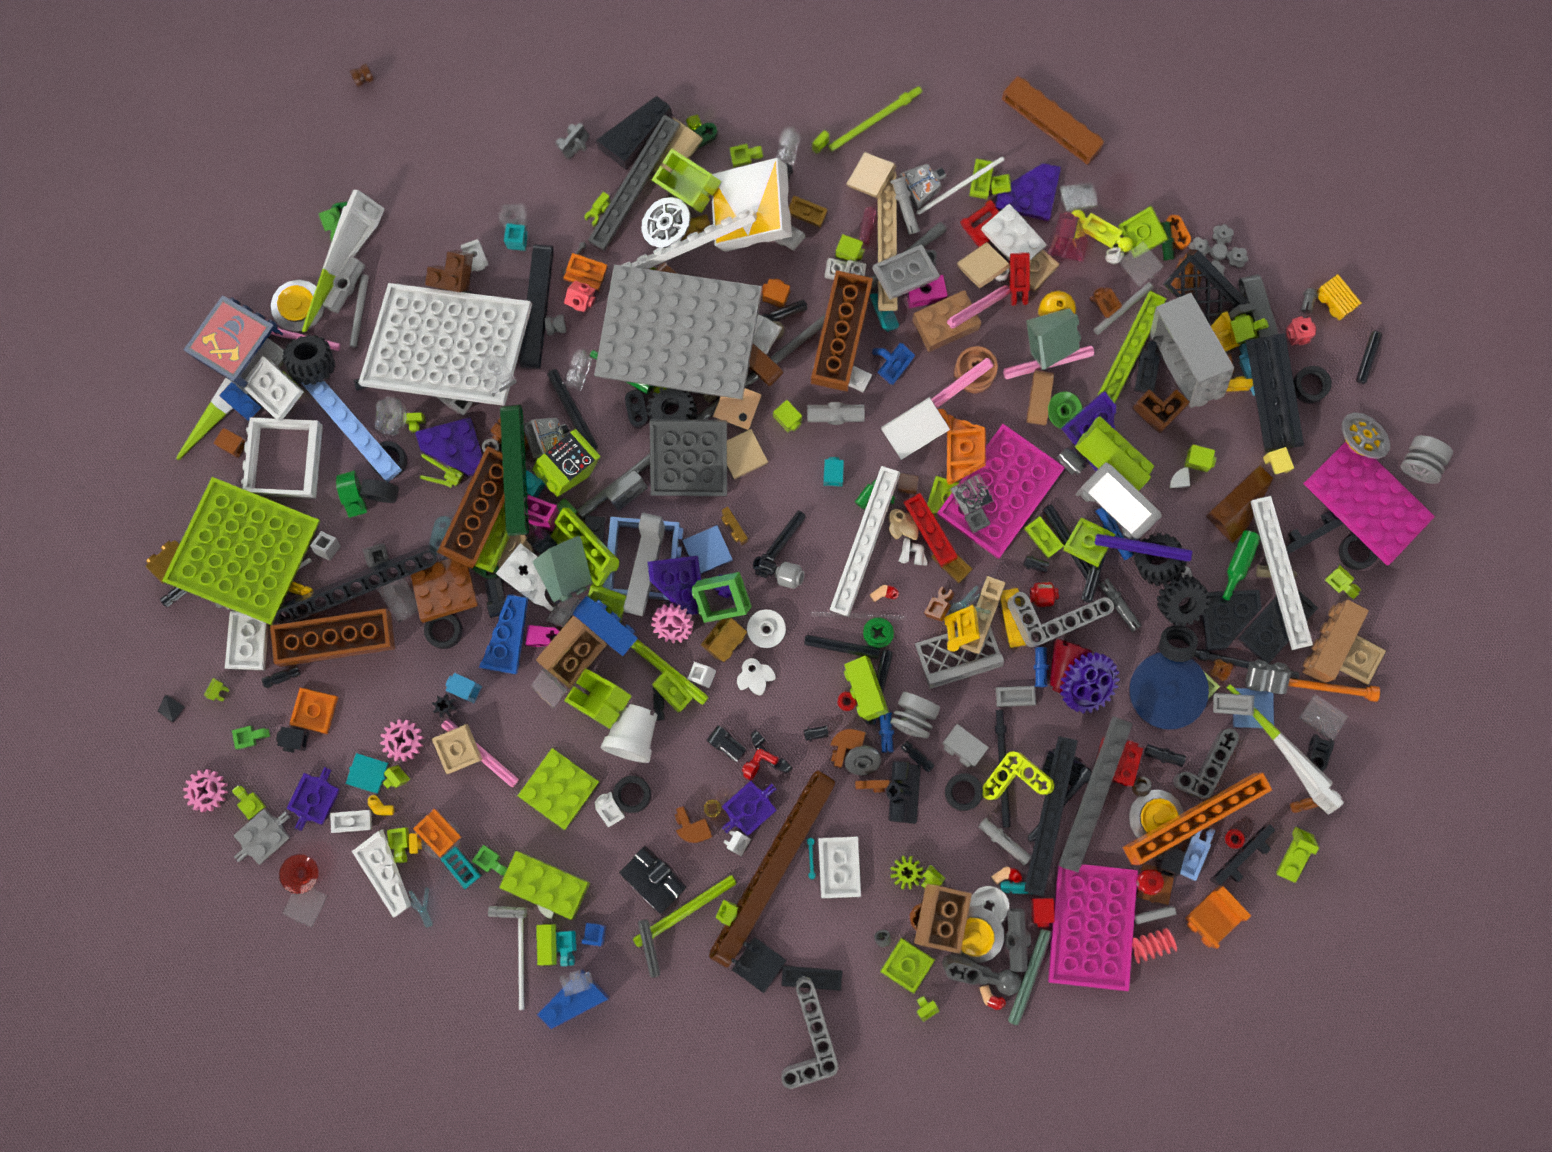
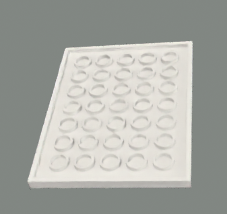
M388 283L358 383L364 387L505 406L532 307L531 301Z

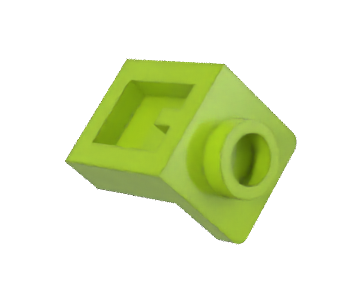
M724 899L716 918L723 924L730 926L737 916L738 907H736V904Z

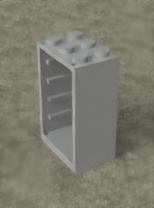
M1192 293L1157 306L1150 336L1153 342H1157L1156 347L1184 397L1190 401V408L1195 406L1201 407L1212 399L1218 400L1226 394L1234 366Z

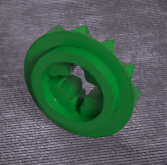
M873 618L864 626V640L875 648L885 647L891 643L894 629L886 619ZM883 627L881 633L883 637L878 636L874 639L875 632L873 630L878 631Z

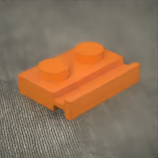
M572 253L563 279L572 283L575 280L580 283H586L591 288L599 291L608 265Z
M433 809L431 813L413 828L439 857H442L462 838L436 809Z

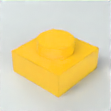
M417 833L409 834L410 854H418V849H422V838L418 837Z

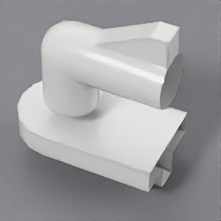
M904 538L902 553L898 562H908L909 552L913 551L915 552L914 564L926 566L927 560L924 555V546L917 543H911L910 545V538Z

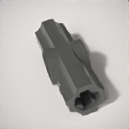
M1008 909V933L1005 934L1004 942L1010 951V971H1027V947L1031 944V936L1026 930L1025 909Z

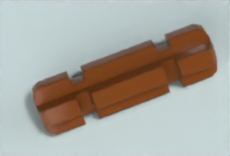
M1311 797L1300 800V802L1290 803L1293 813L1319 807Z

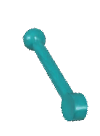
M813 838L807 839L810 861L808 877L810 879H815L816 877L813 863V844L815 842Z

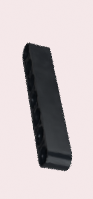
M533 245L527 301H531L532 307L521 345L520 368L539 370L541 368L545 317H547L554 255L553 245Z

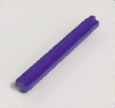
M1097 534L1095 537V545L1188 562L1192 559L1193 552L1187 549Z

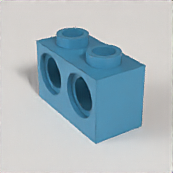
M456 673L453 676H449L445 685L447 687L446 691L471 703H475L482 688L478 683Z

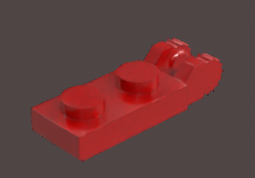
M1029 252L1010 253L1012 306L1017 303V291H1023V305H1028V291H1030Z

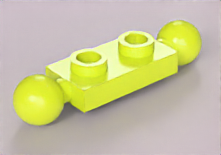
M1076 209L1070 214L1072 223L1083 224L1080 229L1082 232L1108 247L1113 248L1115 244H1118V247L1123 252H1128L1132 249L1133 241L1129 237H1120L1123 232L1122 230L1090 213L1088 218H1086L1084 212L1080 209Z

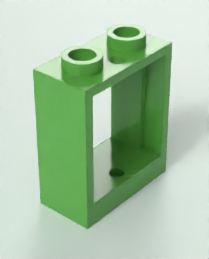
M740 572L698 580L692 587V595L697 601L698 613L703 618L704 623L746 615L752 607ZM729 585L736 607L711 612L704 590Z

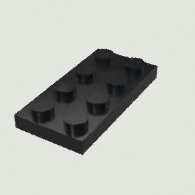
M1298 590L1307 622L1318 607ZM1277 595L1237 638L1260 660L1266 661L1267 664L1289 642Z

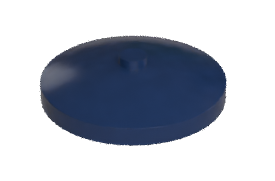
M1160 652L1143 660L1134 670L1129 684V696L1134 710L1146 723L1160 729H1179L1191 724L1202 714L1208 702L1209 686L1205 673L1193 659L1185 662H1175L1167 659Z

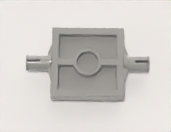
M263 809L233 835L243 848L234 858L241 862L242 859L249 855L259 865L262 864L291 838L282 825L291 818L290 814L287 815L288 812L285 811L281 816L275 818L266 809Z

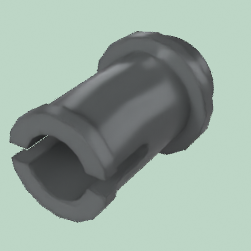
M1307 288L1303 292L1304 300L1300 311L1306 313L1308 306V313H1313L1315 299L1318 297L1316 289Z

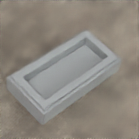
M1035 686L995 688L997 707L1036 705Z
M1214 693L1213 713L1252 716L1254 715V695Z
M1168 906L1135 914L1134 923L1139 924L1176 915L1175 907Z

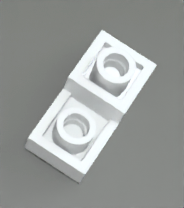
M829 258L824 278L834 280L836 270L865 276L866 264L852 260L844 262Z

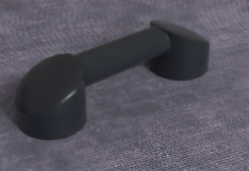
M755 729L751 733L754 748L756 750L763 749L768 752L762 745L766 740ZM783 758L776 765L768 762L774 769L784 773H789L793 769Z

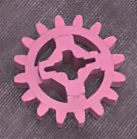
M673 603L669 607L663 604L662 608H657L652 617L651 626L655 627L653 632H659L658 638L665 637V642L670 639L673 644L676 640L681 643L683 638L688 639L689 634L692 633L694 621L691 620L692 615L686 614L687 609L681 610V605L675 608Z
M398 719L397 724L390 722L391 728L385 727L384 729L387 733L381 734V737L385 738V740L380 742V744L386 746L382 751L389 752L388 758L394 756V761H399L400 757L403 762L407 761V757L414 759L413 753L419 754L420 752L417 748L423 747V744L419 743L420 740L424 739L423 736H419L422 730H415L417 724L412 723L410 725L409 720H405L404 724L400 719ZM399 729V732L394 735L392 734L395 730ZM410 731L414 735V740H412L410 736ZM399 738L406 739L405 743L399 742ZM390 741H392L393 745L395 746L394 750L391 748ZM411 746L412 748L405 753V749Z
M207 769L205 772L199 770L197 772L198 776L191 774L192 781L186 780L189 786L188 788H183L184 791L188 792L184 798L190 799L187 805H194L193 810L200 809L201 812H206L207 809L208 811H214V806L220 808L219 802L226 801L223 794H228V791L224 790V787L228 784L222 783L224 777H217L218 772L213 771L211 773V770ZM207 778L202 783H198L201 779ZM208 799H214L210 803H207Z

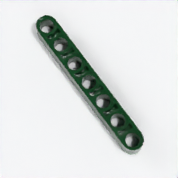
M521 405L501 406L500 420L506 531L508 536L529 534L523 410Z

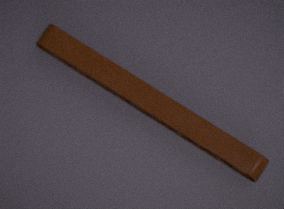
M819 770L812 774L738 901L735 920L731 922L730 926L724 925L709 952V959L726 968L732 964L731 959L737 956L743 942L751 932L835 786L834 779Z

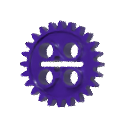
M1089 652L1087 657L1082 654L1080 661L1074 659V666L1069 664L1070 671H1064L1067 676L1061 678L1065 684L1060 685V688L1063 689L1060 693L1064 697L1062 700L1076 712L1080 711L1083 714L1086 711L1092 713L1093 708L1098 711L1099 705L1105 707L1104 701H1111L1109 696L1115 695L1113 689L1119 687L1115 682L1120 680L1116 676L1119 674V671L1116 670L1117 665L1113 663L1112 659L1104 654L1100 655L1095 652L1093 655Z

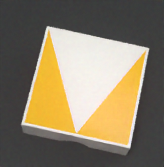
M774 158L712 174L722 181L712 196L714 226L721 224V221L725 218L731 217L733 219L737 217L741 211L746 209L749 211L754 209L757 215L755 222L714 239L716 247L727 252L748 247L758 242H770L792 237L791 217L788 206L787 165L780 159Z

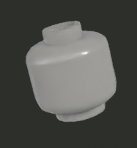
M783 562L780 567L776 568L775 578H777L780 586L795 589L803 583L804 571H802L800 565Z

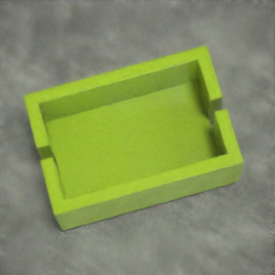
M671 148L662 163L671 168L673 172L670 173L660 166L652 181L702 213L710 201L708 196H713L722 181Z
M585 668L576 683L589 691L590 695H586L573 686L564 701L611 729L620 715L618 712L626 707L631 695L617 685Z

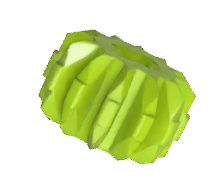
M901 856L902 864L895 860L894 862L898 868L892 866L890 868L892 871H896V874H891L890 877H898L894 884L898 885L902 881L901 889L905 888L906 883L908 888L912 889L911 882L913 881L918 886L919 882L916 880V877L923 879V875L917 874V872L923 871V867L916 869L920 861L917 860L911 864L912 856H909L908 863H906L905 856ZM907 867L908 870H912V875L909 874L910 878L902 876L903 868Z

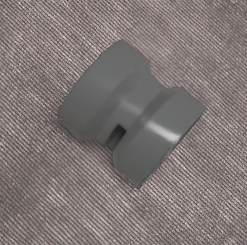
M563 314L557 315L555 318L551 316L545 317L548 336L554 335L555 332L567 333Z

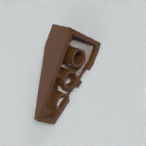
M1259 465L1217 504L1206 517L1233 543L1242 535L1243 531L1247 530L1254 517L1251 501L1264 498L1274 478Z

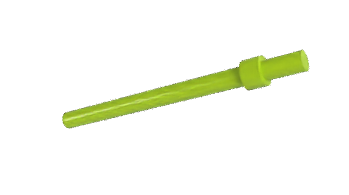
M917 86L910 92L903 93L899 96L898 100L829 144V150L831 152L902 105L906 106L911 102V99L922 93V89Z

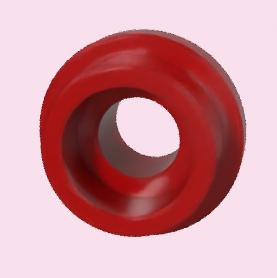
M843 692L839 695L837 703L840 709L851 711L855 708L857 700L852 697L851 692ZM845 698H849L851 700V703L849 705H845L843 703V700Z
M1231 829L1225 834V843L1232 849H1238L1244 845L1245 836L1240 830ZM1233 835L1237 837V842L1235 843L1231 840Z

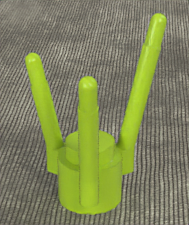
M421 455L424 459L445 471L444 478L447 481L420 475V479L443 484L450 488L453 485L457 487L460 484L464 473L453 467L448 469L427 455Z

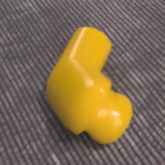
M376 795L368 797L367 804L375 815H394V806L383 805Z

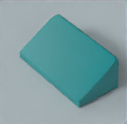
M878 293L871 294L870 299L882 328L887 332L898 328L899 323L894 311H879Z

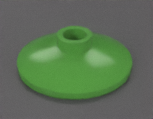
M1070 392L1055 394L1048 404L1049 418L1060 429L1082 410L1080 400Z

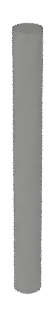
M364 274L361 275L349 345L352 348H357L369 279V276Z
M1148 282L1122 304L1119 310L1093 329L1094 333L1099 335L1152 290L1153 285Z

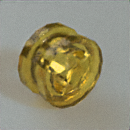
M709 800L704 805V812L709 817H717L722 811L721 804L716 800ZM710 803L711 805L713 803L717 804V813H709L708 805Z

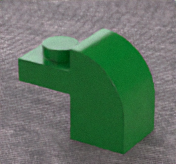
M356 471L337 475L336 487L341 504L344 505L348 517L367 513L366 504L360 495L361 484Z

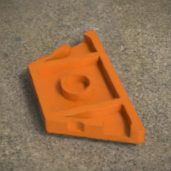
M948 415L949 422L947 425L950 430L947 431V483L951 485L986 466V429L977 424L973 425L969 421H961L952 415Z

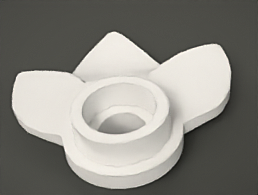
M749 658L742 664V672L737 677V685L740 690L749 687L753 693L762 695L766 688V681L775 680V674L768 665L760 664L758 660ZM750 665L755 666V670L752 672L748 670Z

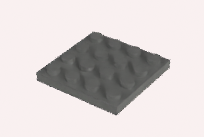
M650 420L651 495L727 496V420Z

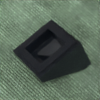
M165 695L158 708V712L171 722H174L185 706L173 697Z

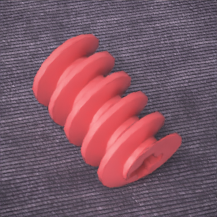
M1164 928L1162 933L1158 930L1155 931V936L1152 933H1148L1147 938L1141 935L1140 941L1136 937L1133 938L1132 950L1138 964L1140 963V957L1148 961V954L1155 959V952H1158L1162 957L1164 949L1168 954H1170L1171 947L1177 952L1175 940L1167 928Z

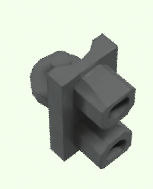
M578 123V125L571 124L567 128L568 137L566 139L561 137L556 141L557 147L568 160L579 150L583 152L587 150L585 143L590 135L581 123Z

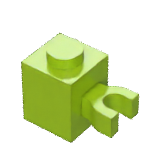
M1246 314L1236 316L1235 320L1231 321L1236 343L1240 345L1246 343L1247 340L1257 339L1258 330L1269 328L1268 321L1265 318L1254 322L1253 318L1249 315L1246 316Z

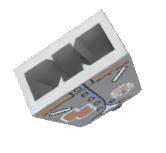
M925 164L902 172L899 178L906 176L908 191H911L910 199L915 208L919 209L940 192L941 184L939 181L946 178V173L942 167L932 171L931 167Z
M557 418L534 419L524 423V432L533 458L542 456L562 440L565 435H568V426L566 424L560 425Z

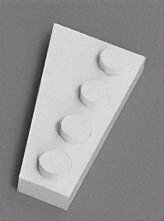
M383 829L379 830L354 849L352 853L394 918L409 908L411 903Z

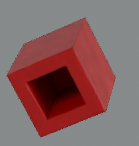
M1031 898L1032 923H1037V927H1049V923H1055L1054 898Z

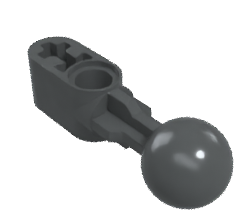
M954 954L945 956L942 961L946 975L953 980L971 985L977 983L983 985L987 983L994 984L999 992L1004 995H1014L1021 987L1020 976L1016 972L1010 971V969L1003 970L1000 973L992 972L990 968L979 965L972 959ZM970 970H975L974 973L968 974Z

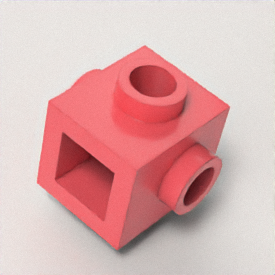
M575 280L567 289L564 304L573 307L577 311L585 312L595 303L596 297H594L596 289L591 288L586 283H580Z
M1301 316L1294 318L1286 328V334L1291 346L1308 344L1316 335V326L1310 317L1303 318Z

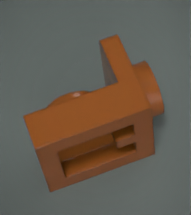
M1100 287L1089 298L1091 302H1096L1106 318H1109L1122 307L1111 288Z

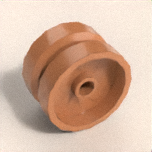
M979 346L969 347L958 357L954 369L955 381L986 358H989L994 365L963 389L964 391L974 394L980 393L988 389L993 383L997 374L998 364L996 357L988 349Z

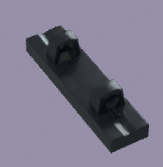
M1327 511L1320 516L1324 522L1323 527L1303 537L1298 529L1288 533L1292 543L1286 546L1287 554L1294 552L1344 523L1338 517L1335 518L1331 511Z
M1265 824L1210 880L1215 885H1221L1230 876L1235 882H1239L1244 876L1237 868L1256 849L1262 854H1267L1271 850L1264 841L1275 829L1270 824Z

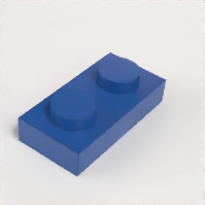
M232 381L219 394L225 402L248 421L261 408L258 403Z

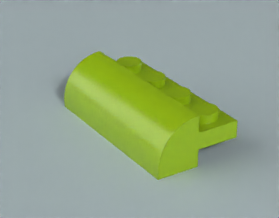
M1100 416L1094 420L1089 430L1081 436L1075 446L1098 469L1105 462L1113 466L1138 491L1151 478L1149 474L1153 470L1154 465Z
M563 508L554 522L557 527L551 537L559 545L580 536L592 582L597 587L603 586L610 573L617 571L619 559L570 508Z

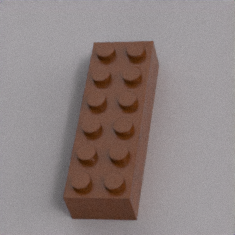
M836 270L811 375V384L848 392L873 278Z
M488 446L485 449L437 553L470 568L475 566L505 502L501 452Z
M387 609L270 626L274 664L281 667L395 650L391 611Z

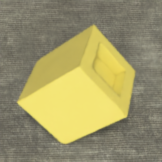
M1286 447L1269 452L1263 457L1265 464L1271 463L1275 474L1288 473L1294 469Z

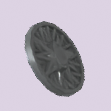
M869 746L853 748L845 757V766L848 771L860 776L875 772L881 764V755L878 750Z

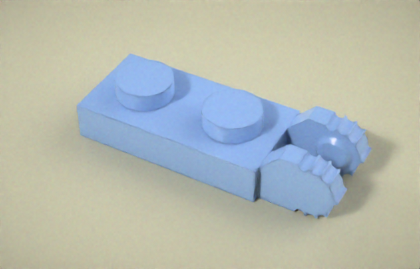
M1210 828L1207 831L1204 841L1199 839L1202 830L1191 836L1185 850L1181 875L1194 881L1197 880L1210 849V842L1215 829Z

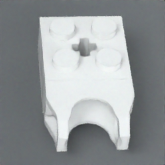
M520 543L496 574L522 595L528 597L534 604L544 606L549 611H552L554 608L545 598L546 587L532 562L537 556ZM525 565L528 567L527 572L529 573L521 576L518 567Z

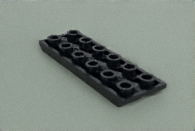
M1285 333L1247 340L1246 346L1265 453L1284 447L1290 449L1304 446Z

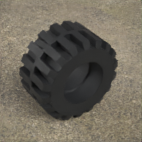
M317 335L300 336L296 340L293 339L291 344L286 345V349L283 350V360L289 376L298 384L308 385L311 383L314 385L316 382L321 383L324 381L323 379L329 378V374L333 373L335 360L329 343L324 338H319Z
M1157 533V536L1151 534L1149 535L1150 538L1142 540V542L1183 549L1181 543L1174 536L1170 537L1166 533L1164 536L1161 533ZM1134 553V561L1140 575L1151 585L1155 583V586L1168 584V582H1171V578L1176 579L1177 576H1182L1181 572L1184 573L1186 570L1187 561L1169 558L1161 565H1153L1151 562L1156 556Z

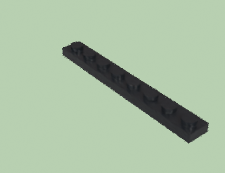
M1058 736L1049 776L1054 782V789L1050 794L1045 795L1024 892L1040 896L1045 894L1078 740Z

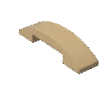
M987 576L976 606L980 638L962 645L961 648L980 654L1005 582Z

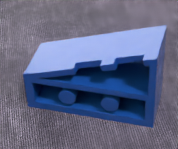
M585 596L571 614L623 656L638 639L634 635L635 630L627 624L623 626L619 622L621 618L613 612L609 614L605 610L607 606L600 600L595 602Z
M582 969L537 1015L552 1029L608 1000L610 996Z

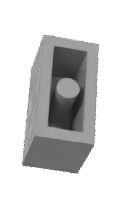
M958 724L954 726L942 742V745L945 746L943 749L952 756L956 754L960 757L959 761L966 767H975L989 748Z

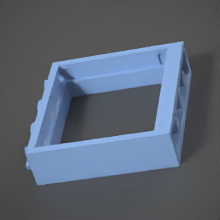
M610 517L607 548L615 556H617L619 527L639 528L640 519ZM664 521L665 530L673 531L671 559L681 558L682 547L678 546L679 539H683V528H680L679 522ZM615 571L611 572L603 587L627 596L628 590L613 589ZM650 592L648 599L669 600L663 593Z

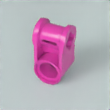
M529 625L526 630L525 645L531 647L548 646L552 641L550 636L557 635L560 631L553 627Z

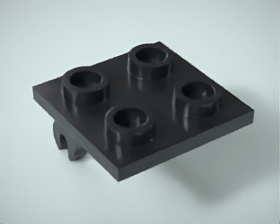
M754 937L750 943L743 942L742 945L747 948L739 960L731 959V962L735 964L732 971L764 993L787 960Z

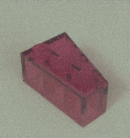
M1060 213L1051 234L1047 253L1083 262L1088 241L1080 219L1071 213Z

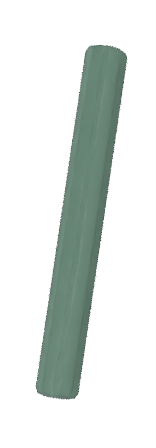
M1041 929L1028 964V969L1025 972L1008 1021L1014 1025H1019L1051 938L1052 933L1048 930Z

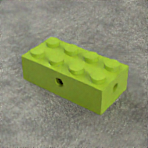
M515 851L499 888L573 920L590 882L523 852Z

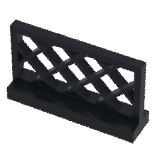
M1190 249L1186 254L1187 257L1163 283L1176 298L1184 296L1185 291L1193 290V297L1196 302L1206 303V314L1204 316L1209 324L1210 316L1218 315L1219 317L1224 313L1222 312V302L1228 301L1232 305L1228 314L1238 305L1248 302L1199 250ZM1190 262L1193 265V274L1185 275V266ZM1198 276L1206 278V287H1197ZM1181 277V288L1175 289L1170 283L1175 278ZM1185 277H1193V288H1185ZM1206 289V300L1197 301V290ZM1210 289L1218 291L1217 300H1210ZM1210 302H1218V313H1210Z

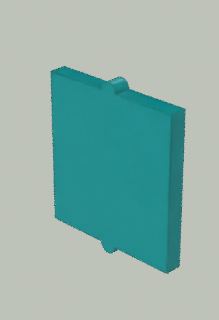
M356 753L352 766L349 767L350 772L345 784L378 794L383 780L386 779L384 772L387 770L389 763Z

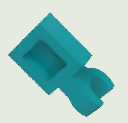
M556 932V953L561 952V966L575 965L572 951H577L576 932Z

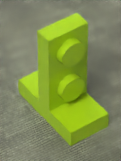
M1295 826L1292 832L1294 839L1276 871L1278 876L1296 883L1311 853L1316 855L1319 849L1313 834Z

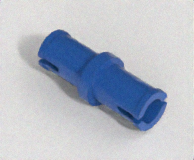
M1044 647L1035 648V665H1033L1035 670V687H1048L1047 670H1049V665H1047V648Z
M890 712L886 714V717L885 714L880 716L881 730L879 735H881L882 753H888L887 746L889 753L894 752V730H892V724L890 723L892 719V713Z

